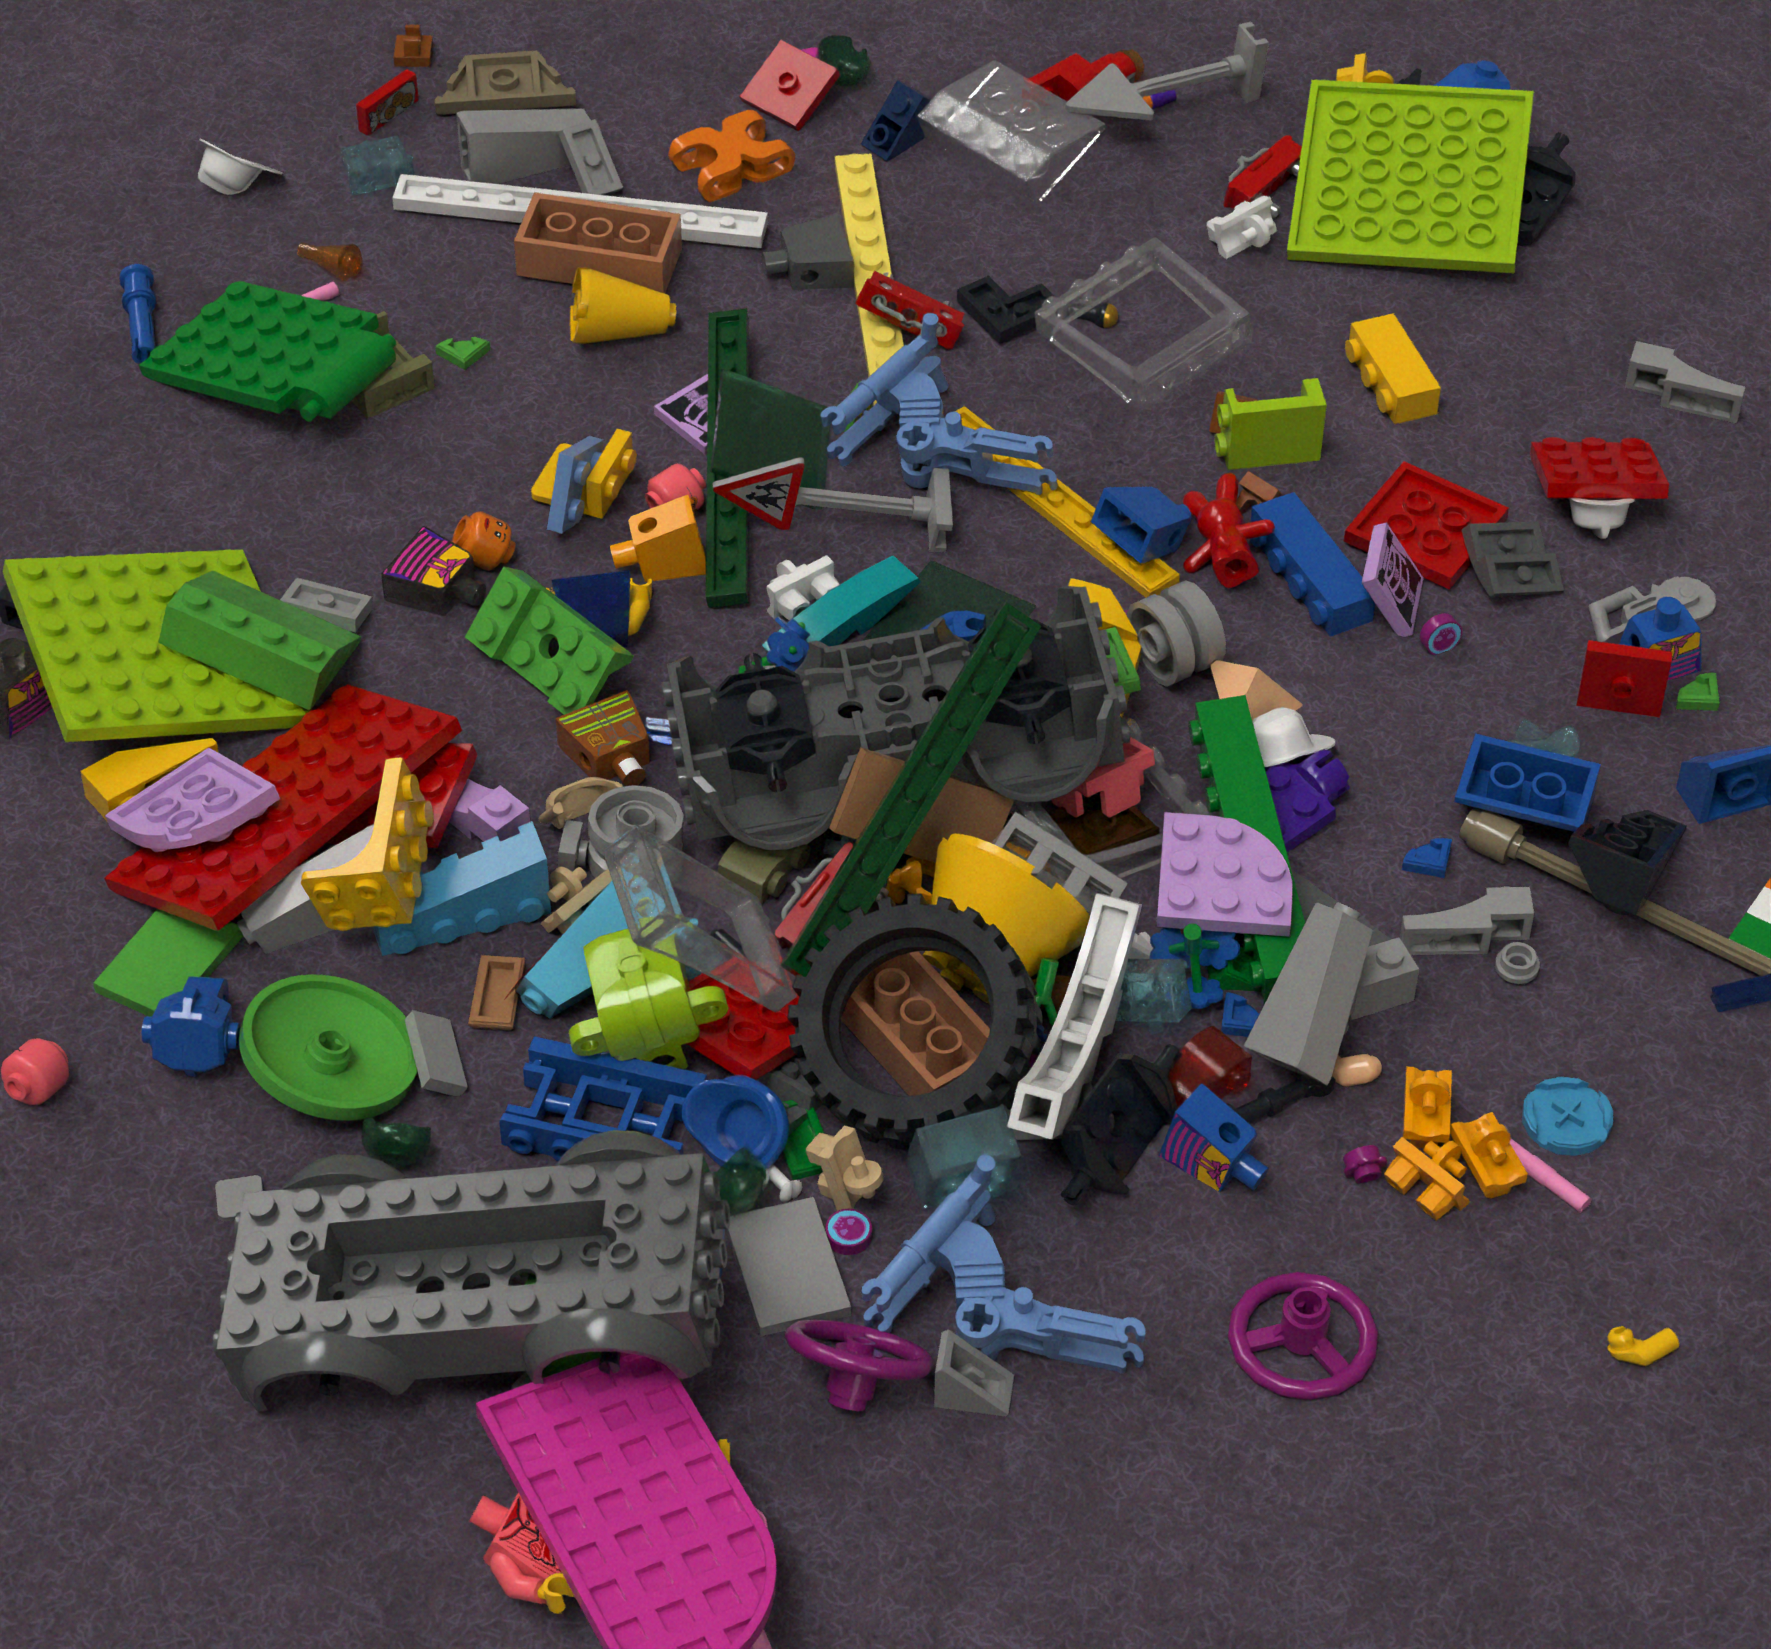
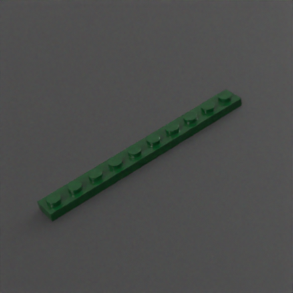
M747 308L709 313L706 601L708 608L749 603V512L713 491V482L749 472V317Z
M1003 603L996 612L780 964L782 968L794 976L807 977L811 967L804 958L811 947L821 952L829 943V940L824 935L827 929L834 924L839 931L843 930L853 922L848 913L859 907L867 914L1040 630L1041 625L1009 603Z

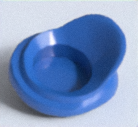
M733 1075L724 1079H709L700 1082L691 1089L682 1105V1119L686 1129L700 1142L710 1158L732 1173L751 1175L762 1172L776 1162L786 1146L789 1135V1119L782 1101L770 1088L751 1077Z

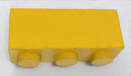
M1394 313L1351 323L1349 340L1345 343L1346 355L1351 363L1356 362L1365 387H1371L1376 394L1379 410L1382 413L1387 412L1394 425L1436 415L1441 387Z

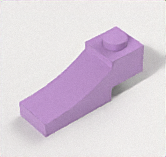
M467 779L449 822L470 839L478 836L482 841H486L498 836L500 841L520 834L518 827L530 822L529 808L501 785L493 790Z

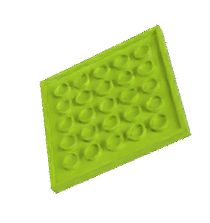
M1312 79L1287 246V260L1515 273L1534 91Z
M243 549L5 559L2 572L65 742L293 728L302 720L306 713L311 711L158 643L166 605L184 583L208 572L215 571L260 591Z

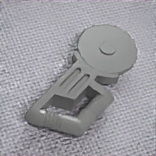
M1677 576L1665 580L1659 586L1652 584L1649 595L1643 596L1634 586H1630L1589 604L1588 608L1597 641L1614 644L1621 640L1628 620L1633 615L1655 610L1657 601L1660 598H1676L1686 607L1695 622L1705 620L1713 613L1716 607L1715 593L1710 589V586L1701 582V580ZM1623 607L1621 614L1622 625L1611 629L1607 614Z

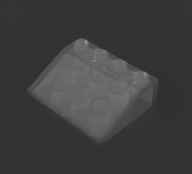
M996 60L941 89L917 115L926 140L1035 205L1042 201L1106 129L1105 123L1089 114L1066 112L1065 106L1067 101Z

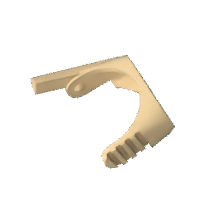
M588 777L558 788L551 792L546 799V811L539 816V821L543 824L552 822L558 829L564 828L566 820L589 813L591 805L600 795L614 788L623 787V785L619 782L599 777Z

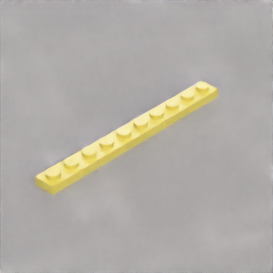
M872 154L835 156V170L846 239L854 260L853 283L856 300L866 280L871 278L874 271L881 274L888 272L887 277H890L892 274ZM857 305L868 377H870L904 346L901 328Z

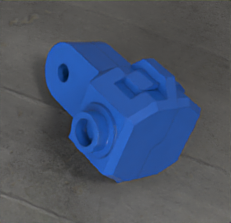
M189 976L183 991L160 999L153 1016L144 1017L142 1042L150 1044L155 1061L172 1070L185 1071L187 1076L196 1077L198 1072H207L225 1064L230 1050L239 1049L241 1024L232 1020L231 1004L228 1003L229 989L227 979Z

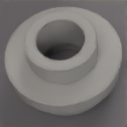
M1513 942L1506 945L1497 954L1495 969L1498 975L1504 980L1515 984H1524L1532 981L1538 975L1540 962L1535 950L1521 942Z

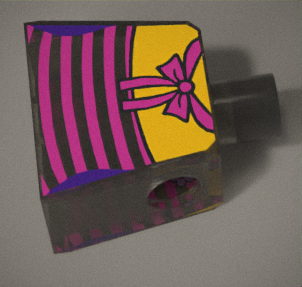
M425 526L416 533L381 573L385 601L446 616L458 600L478 606L486 594V584L475 580L474 561L471 553Z
M8 638L0 643V735L6 740H10L52 708L29 643L17 638Z

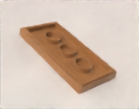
M860 747L829 828L834 833L858 839L905 761ZM950 776L904 851V854L936 863L938 845L943 837L948 840L951 834H964L992 843L1002 831L1014 799L1006 798L986 786Z

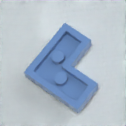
M588 436L559 453L547 525L548 530L563 533L580 522L585 506L584 501L581 500L582 489L586 485L588 475L602 454L603 439Z

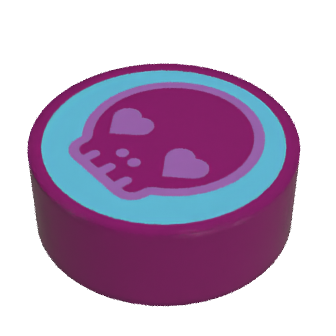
M1447 613L1438 614L1430 618L1422 627L1420 642L1429 653L1436 655L1454 649L1461 640L1463 630L1452 615Z
M842 1209L833 1213L826 1222V1234L831 1249L842 1255H855L863 1252L872 1240V1224L868 1216L855 1209Z

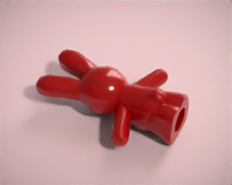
M1230 472L1220 476L1216 485L1215 500L1208 502L1201 492L1192 490L1183 497V504L1189 508L1191 515L1197 519L1198 530L1206 540L1202 546L1184 561L1183 568L1187 573H1194L1212 558L1215 576L1225 588L1235 587L1258 574V563L1246 539L1270 535L1275 529L1274 523L1268 519L1243 524V515L1236 505L1239 482L1236 476Z

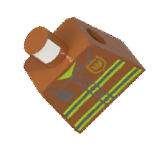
M628 690L556 718L558 746L589 777L609 780L618 776L624 786H637L645 779L646 772L642 766L650 763L649 738Z

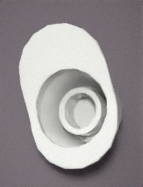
M199 139L206 144V148L198 172V179L220 193L232 195L247 190L262 170L280 175L283 174L278 170L232 156L209 142Z
M1569 498L1574 523L1580 527L1591 529L1593 534L1601 539L1608 537L1610 529L1623 525L1629 503L1635 501V499Z
M1285 707L1276 708L1254 718L1252 721L1264 767L1279 765L1299 756L1312 754L1323 749L1328 750L1335 746V739L1331 737L1310 735L1302 716L1293 709Z

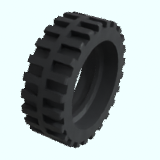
M908 894V904L896 906L891 897L877 900L879 910L866 915L861 907L848 913L853 922L843 930L839 931L833 924L824 932L829 943L821 952L811 947L804 958L811 969L807 977L796 975L792 988L799 996L798 1005H788V1019L795 1027V1034L789 1035L791 1049L799 1057L800 1063L797 1066L803 1078L812 1087L813 1092L841 1123L855 1128L865 1139L876 1144L880 1139L887 1140L894 1149L908 1150L909 1143H919L925 1151L939 1149L938 1139L951 1137L955 1144H959L969 1140L965 1131L968 1128L980 1123L983 1129L987 1130L996 1122L990 1114L1001 1104L1009 1110L1012 1108L1015 1097L1013 1090L1018 1082L1030 1071L1031 1067L1028 1063L1031 1054H1040L1042 1041L1036 1034L1037 1025H1042L1043 1023L1042 1011L1035 1000L1037 991L1025 966L1003 933L994 924L989 926L981 914L974 909L967 907L965 912L958 910L951 899L938 897L936 905L928 904L922 894ZM911 952H943L957 958L970 967L985 987L991 1008V1027L988 1039L973 1064L961 1076L944 1087L914 1096H898L883 1092L863 1080L852 1068L846 1057L841 1040V1020L847 1002L859 983L884 962Z

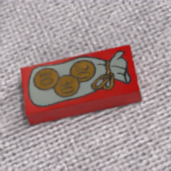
M408 69L404 70L356 104L360 132L369 136L419 101L416 73Z

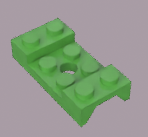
M508 567L502 568L465 635L466 639L489 657L502 660L549 697L547 702L563 715L593 704L608 676L631 663L634 657L628 650L527 573ZM556 637L559 649L557 654L551 658L548 646L550 641Z

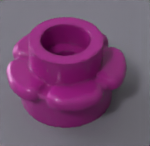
M1375 1145L1356 1148L1343 1157L1346 1166L1343 1171L1346 1178L1354 1177L1357 1184L1377 1180L1382 1176V1167L1387 1164V1158L1380 1155L1379 1149Z

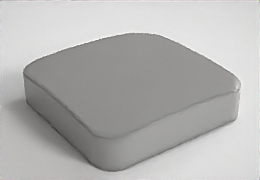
M254 1175L220 1180L216 1183L219 1219L222 1221L235 1220L236 1213L241 1212L244 1193L263 1191L260 1176Z

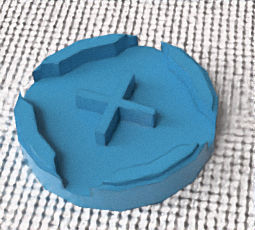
M1556 1077L1540 1082L1536 1085L1534 1091L1530 1094L1528 1093L1523 1103L1522 1123L1528 1136L1540 1147L1556 1154L1577 1156L1591 1153L1605 1143L1613 1126V1109L1607 1096L1600 1090L1597 1093L1589 1088L1588 1082L1578 1078Z

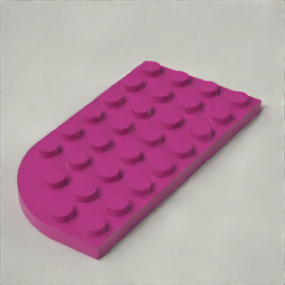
M621 1352L620 1370L617 1373L613 1374L611 1368L610 1374L600 1371V1358L545 1377L543 1378L544 1383L534 1384L531 1382L476 1402L478 1419L603 1649H751L768 1621L774 1602L776 1590L774 1544L769 1530L680 1379L676 1377L674 1372L665 1364L651 1358Z

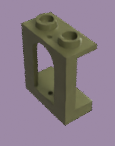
M385 311L378 313L379 327L373 333L381 336L390 334L387 313ZM396 341V346L393 348L396 354V361L391 365L392 368L378 376L352 402L368 419L435 389L432 362L425 354L412 358Z

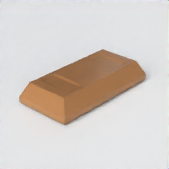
M481 955L468 1022L469 1027L506 1031L513 1029L519 993L516 992L517 988L507 998L506 996L522 977L525 958Z

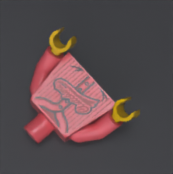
M519 1492L509 1509L483 1495L469 1522L495 1535L483 1559L490 1566V1570L505 1594L513 1599L546 1604L549 1610L555 1614L563 1612L566 1607L562 1595L574 1597V1594Z

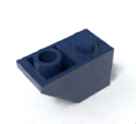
M897 80L862 140L861 145L884 160L890 161L929 136L945 107L915 88Z

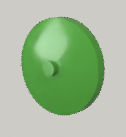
M311 974L298 975L270 984L261 990L250 1002L240 1028L239 1048L246 1068L255 1081L281 1103L302 1113L319 1118L360 1120L380 1115L395 1107L405 1098L418 1072L405 1024V1015L378 992L357 982L340 977Z

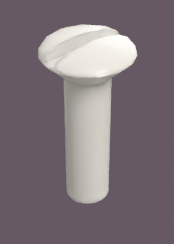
M774 1164L762 1171L781 1190L780 1200L782 1202H789L791 1198L795 1199L801 1193L802 1183L800 1180L790 1181Z

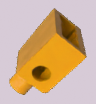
M689 495L679 497L631 516L628 522L632 540L610 545L615 568L618 569L639 563L644 582H647V578L652 579V581L706 574V556Z

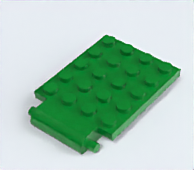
M237 281L228 285L225 290L226 292L218 299L205 305L201 309V313L192 321L180 326L176 330V334L166 343L154 348L150 356L139 365L143 376L153 381L281 414L287 407L299 410L303 419L311 422L317 416L333 418L396 361V354L393 349L396 346V340L390 334L381 336L373 333L379 327L378 317L375 313L244 281Z

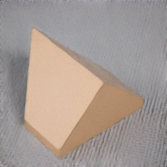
M1219 660L1210 664L1219 699L1246 695L1252 721L1254 718L1276 708L1285 707L1296 711L1303 706L1301 702L1259 668Z

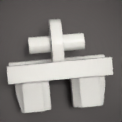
M1263 195L1250 203L1244 201L1235 206L1234 211L1223 218L1217 216L1207 222L1209 240L1217 243L1220 255L1228 259L1251 245L1262 247L1269 242L1270 235L1277 232L1276 225L1271 217L1270 208L1272 201L1270 197Z
M827 555L808 565L802 564L798 567L789 560L780 562L776 568L778 577L771 580L770 584L767 585V593L770 599V607L767 609V612L774 619L777 616L783 615L790 621L810 606L809 601L815 598L818 600L839 586V582L834 577V562Z

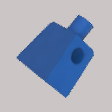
M1107 487L1103 489L1091 523L1139 563H1146L1173 553L1179 548L1186 529L1191 522V512L1186 505H1176L1154 487Z

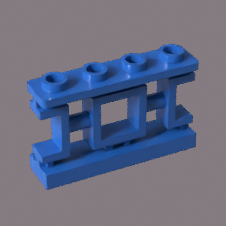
M533 1037L528 1049L529 1063L526 1062L524 1065L523 1076L524 1086L536 1088L538 1091L531 1108L508 1104L506 1113L502 1114L499 1121L502 1145L508 1146L517 1153L527 1154L536 1152L552 1156L558 1161L574 1144L593 1134L611 1130H634L652 1134L684 1155L683 1143L668 1140L675 1120L683 1121L682 1105L686 1096L694 1086L707 1080V1074L635 1058L618 1061L611 1057V1054L608 1052L580 1056L572 1051L571 1044ZM557 1082L577 1086L573 1098L554 1094ZM588 1101L625 1108L618 1128L581 1120ZM643 1101L664 1105L660 1117L642 1114ZM546 1112L565 1115L562 1125L544 1122L543 1119Z

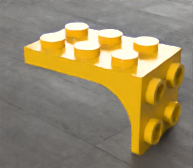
M403 758L385 760L374 828L366 847L355 858L341 866L326 870L306 871L302 874V887L323 922L330 929L347 931L352 928L390 927L396 924L412 923L415 900L420 897L422 891L420 878L421 864L426 861L428 855L426 843L427 829L432 826L434 815L430 801L425 800L419 789L416 775L410 773Z

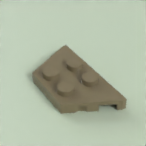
M538 51L465 55L458 65V71L452 74L447 81V91L443 97L437 96L435 99L436 115L455 114L460 111L514 110L576 105L575 90L572 87L566 88L561 83L560 74L553 67L546 64V59Z

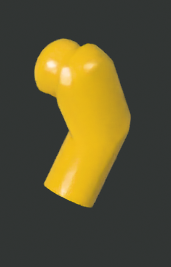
M1624 1326L1611 1329L1607 1335L1609 1342L1608 1351L1616 1360L1641 1366H1648L1679 1348V1340L1676 1334L1669 1328L1661 1330L1646 1340L1633 1338L1632 1330L1626 1329Z

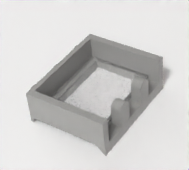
M1016 811L992 842V844L1013 853L1035 866L1031 875L1051 889L1056 882L1079 901L1089 915L1091 914L1097 893L1119 898L1128 884Z

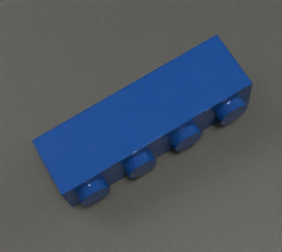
M1295 492L1252 506L1250 522L1268 519L1274 523L1275 529L1270 535L1251 538V543L1253 546L1260 547L1268 557L1272 570L1275 573H1281L1288 582V587L1293 597L1296 599L1300 598L1309 610L1312 621L1316 625L1321 624L1331 637L1373 621L1375 602L1362 584L1363 577Z

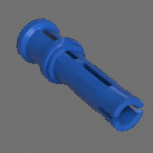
M132 264L125 267L119 275L120 285L125 291L121 300L122 307L129 313L132 359L136 363H142L149 357V352L151 353L156 348L152 311L156 306V296L151 290L154 276L149 267L141 264Z

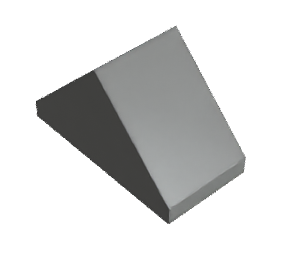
M949 1329L942 1332L935 1370L934 1407L1007 1416L1014 1374Z

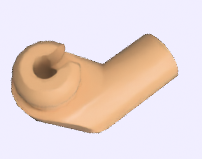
M1368 1054L1344 1058L1338 1055L1332 1077L1335 1078L1339 1085L1345 1087L1365 1084L1379 1077L1382 1065L1377 1057Z

